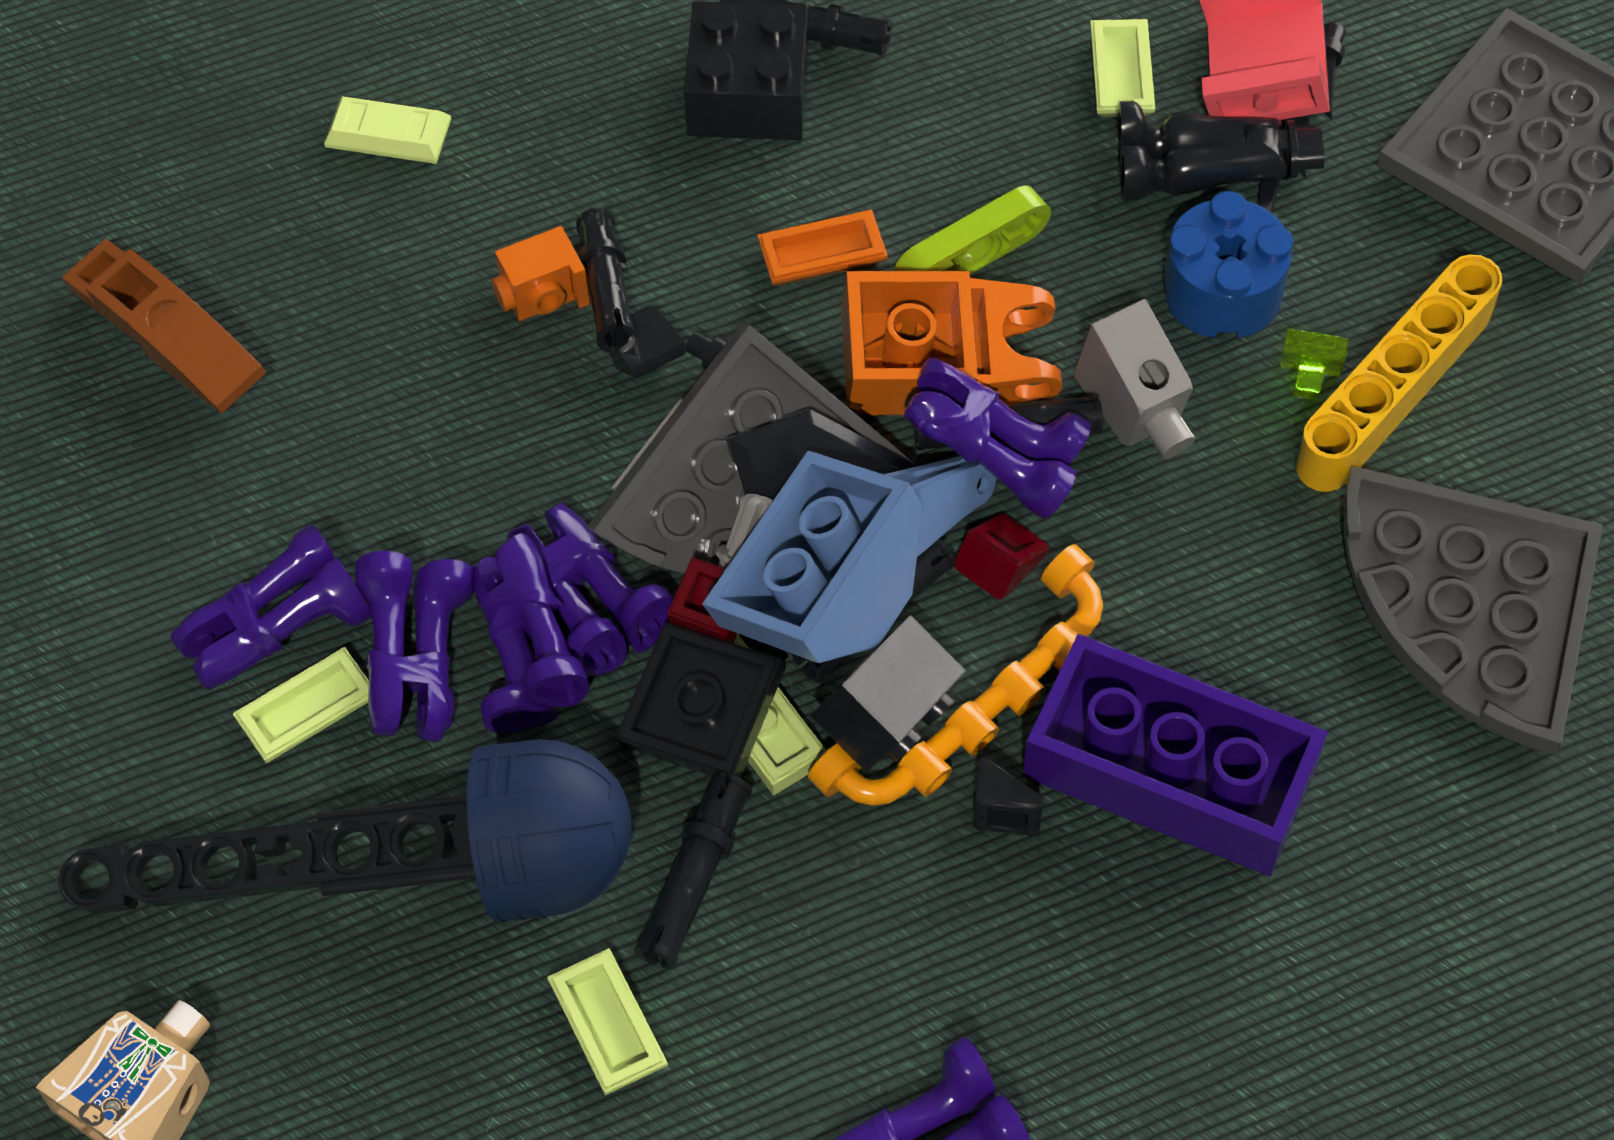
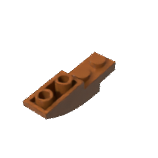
M105 238L61 277L73 294L140 344L150 360L221 414L266 374L262 365L218 322L173 282L130 248L124 252Z

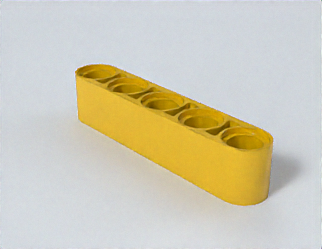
M1471 254L1454 260L1308 420L1304 427L1296 460V472L1299 479L1307 487L1316 491L1330 492L1338 490L1347 484L1351 466L1361 468L1487 327L1502 285V273L1492 260L1481 255ZM1358 410H1365L1370 413H1363ZM1320 450H1330L1336 454H1327Z

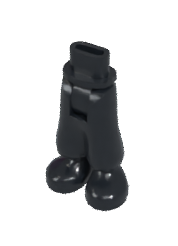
M1134 100L1119 101L1118 152L1123 201H1138L1155 191L1165 192L1170 195H1181L1230 183L1260 182L1277 179L1287 180L1297 178L1298 170L1324 169L1325 153L1321 127L1296 128L1294 120H1286L1284 130L1282 121L1275 118L1175 114L1166 118L1160 129H1153L1147 124L1144 112Z

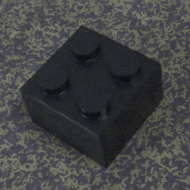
M692 2L684 85L687 136L803 140L809 55L808 5Z

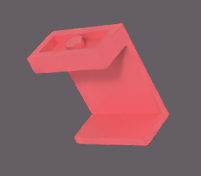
M1200 0L1208 25L1210 76L1202 78V91L1209 116L1264 117L1285 120L1330 112L1322 0Z

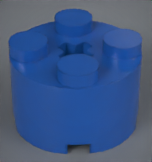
M1220 192L1212 200L1194 206L1176 222L1170 237L1164 275L1166 301L1169 310L1182 325L1203 336L1216 338L1217 332H1237L1236 338L1250 336L1264 329L1273 321L1280 310L1292 257V234L1271 212L1257 204L1246 201L1237 192Z

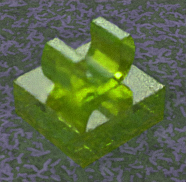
M1287 328L1279 367L1298 370L1293 393L1294 397L1318 400L1323 375L1340 377L1346 360L1349 338Z

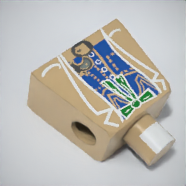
M181 1000L174 1004L155 1029L128 1011L118 1012L45 1076L36 1086V1089L53 1113L92 1140H180L209 1088L210 1080L200 1061L189 1052L208 1030L210 1023L197 1010Z

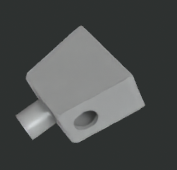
M1143 299L1091 324L1074 372V377L1087 396H1099L1103 418L1122 444L1132 446L1150 437L1163 459L1172 458L1194 443L1195 437L1181 415L1193 390L1192 382L1147 301Z

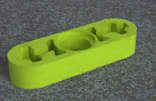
M1027 185L1020 186L911 247L900 257L893 271H969L971 275L1036 237L1047 225L1051 217V209L1032 187Z

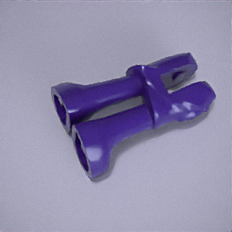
M929 358L922 366L917 383L920 392L913 395L905 409L904 417L924 436L956 451L967 462L977 461L1014 493L1022 506L1043 519L1051 516L1064 502L1073 486L1076 471L1069 464L1085 445L1091 431V422L1078 413L1067 412L1046 425L1035 423L1024 418L999 399V392L982 385L965 372L936 358ZM990 432L997 436L999 439H1001L1004 443H1006L1016 452L1012 451L1011 449L1007 448L1006 446L990 436Z
M561 502L545 511L546 521L556 541L546 547L526 523L507 534V540L520 533L526 534L536 544L544 563L549 586L554 596L563 604L557 611L570 630L567 639L568 648L572 656L582 662L586 675L605 674L619 668L625 662L627 656L624 637L636 652H645L656 644L664 622L670 623L667 612L674 599L671 593L657 584H649L636 590L632 589L614 567V555L599 541L593 531L587 528L588 525L564 503ZM586 582L610 612L620 631L610 620L600 618L579 590Z
M308 524L293 535L288 548L246 585L241 582L236 584L222 597L190 613L180 622V625L171 633L170 637L181 654L185 657L196 658L193 664L194 673L206 690H211L239 676L265 657H269L273 653L282 650L281 642L319 617L331 614L350 627L360 626L372 617L367 602L337 557H334L318 530L312 524ZM309 581L274 609L259 617L258 611L296 585Z
M520 533L498 547L496 558L485 557L473 565V589L476 593L478 605L485 615L490 640L496 646L499 653L506 686L489 693L481 701V715L484 727L488 731L500 734H510L546 725L556 720L559 716L557 707H571L580 703L587 696L590 688L582 662L572 656L552 612L561 608L563 604L554 596L549 586L544 563L538 548L531 537ZM530 637L534 647L536 661L527 640Z
M393 551L367 553L359 557L355 562V581L357 588L369 604L373 624L374 649H370L367 654V669L369 672L368 708L373 734L394 736L400 722L403 691L417 693V737L425 741L439 742L445 731L452 726V716L455 707L452 689L449 687L448 679L450 657L447 655L448 626L452 612L472 597L474 591L473 567L466 562L455 559H440L429 562L420 568L413 581L416 655L404 656L405 608L412 583V561L404 554Z
M963 1036L944 1050L942 1078L929 1091L890 1113L887 1108H884L869 1120L846 1131L833 1140H914L959 1116L979 1109L978 1112L968 1123L940 1140H1030L1023 1122L1009 1100L1003 1095L996 1097L995 1086L986 1064L971 1041Z

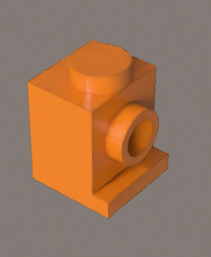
M562 226L495 251L499 276L491 279L495 296L501 309L504 312L513 309L519 322L535 315L549 314L557 310L561 305L573 300L579 309L590 305L585 268Z

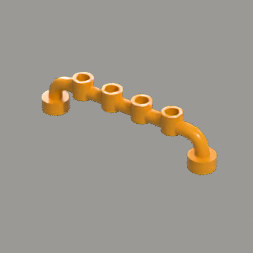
M1076 544L1068 546L1053 559L1043 572L1040 580L1059 599L1072 593L1077 599L1078 604L1075 614L1065 623L1060 622L1052 627L1043 636L1037 647L1021 661H1015L1008 665L995 678L991 686L973 702L968 701L959 707L947 720L942 729L928 741H922L915 745L887 776L874 780L865 778L858 773L861 767L837 743L817 760L808 773V779L826 797L833 796L840 791L854 802L869 806L890 804L906 795L914 787L924 797L934 793L952 773L953 769L945 760L961 746L971 756L977 755L987 747L999 732V727L991 720L1007 706L1018 716L1023 715L1033 707L1045 692V687L1038 679L1053 666L1060 672L1077 634L1088 637L1098 625L1102 615L1103 601L1100 588L1089 574L1095 562Z

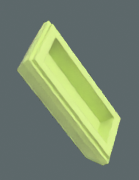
M1090 20L1097 114L1102 117H1118L1119 101L1134 100L1141 106L1145 116L1155 113L1148 20Z
M342 96L339 99L324 146L326 148L437 164L451 122V115L438 110Z
M343 647L235 711L233 716L267 764L367 704L369 680L347 649Z
M610 948L547 977L605 1096L668 1066Z

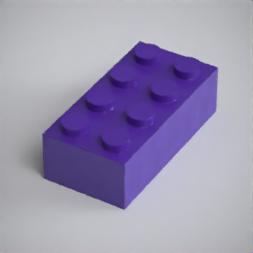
M1077 634L1026 741L1023 777L1271 877L1318 767L1328 731L1089 637Z

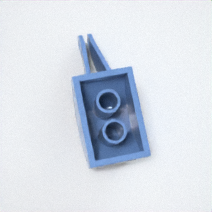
M807 451L702 604L718 626L816 663L878 647L913 594L917 557L965 516L989 500L995 488L996 477L977 461L967 462L961 456L896 472L880 474ZM981 478L980 486L977 489L978 481Z

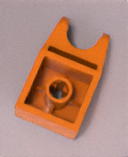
M847 271L841 304L846 402L863 406L854 412L856 415H904L905 409L913 395L920 392L917 383L922 366L929 358H936L965 372L982 385L999 392V399L1005 404L1053 399L1063 388L1061 370L1055 365L1040 359L1026 357L1015 352L1005 339L1027 333L1050 323L1055 313L1054 297L1050 292L1032 285L970 278L969 271ZM1031 306H1033V307H1038V308H1036V309H1031V310H1023V309H1020V308L1031 307ZM1033 383H1041V384H1037V385H1027V384H1033Z

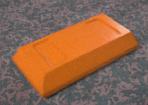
M872 209L757 235L771 283L775 286L875 265L888 259Z

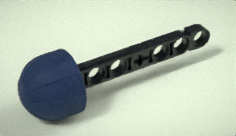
M544 739L476 747L471 755L468 768L467 795L320 812L317 814V821L147 841L139 843L132 849L124 845L88 848L75 852L65 861L60 870L58 884L60 893L67 903L90 913H108L136 909V900L154 907L313 888H321L322 895L328 896L476 878L485 909L494 922L502 923L513 920L545 918L566 914L588 905L613 883L626 860L629 850L631 815L627 798L620 783L611 771L595 757L568 743ZM454 820L453 830L451 833V830L448 826V822ZM420 824L430 825L435 830L437 837L433 853L420 861L409 860L403 850L405 835L414 826ZM354 832L365 833L371 845L367 860L359 867L353 869L343 868L337 856L341 840ZM287 842L295 849L303 852L302 860L292 862L290 867L291 874H287L285 869L274 864L258 865L255 853L263 857L285 854ZM254 844H256V846H255V853H254V851H253V849H252V846H253ZM453 844L458 852V855L455 857H451ZM225 847L233 848L239 859L237 873L226 883L214 884L208 877L207 872L210 857L219 849ZM160 855L168 856L174 867L171 882L163 890L157 892L148 891L142 879L143 869L152 858ZM102 863L108 870V886L99 897L91 900L84 899L78 888L79 877L82 871L89 865ZM256 873H258V875H259V879H258V880H255V878H256Z

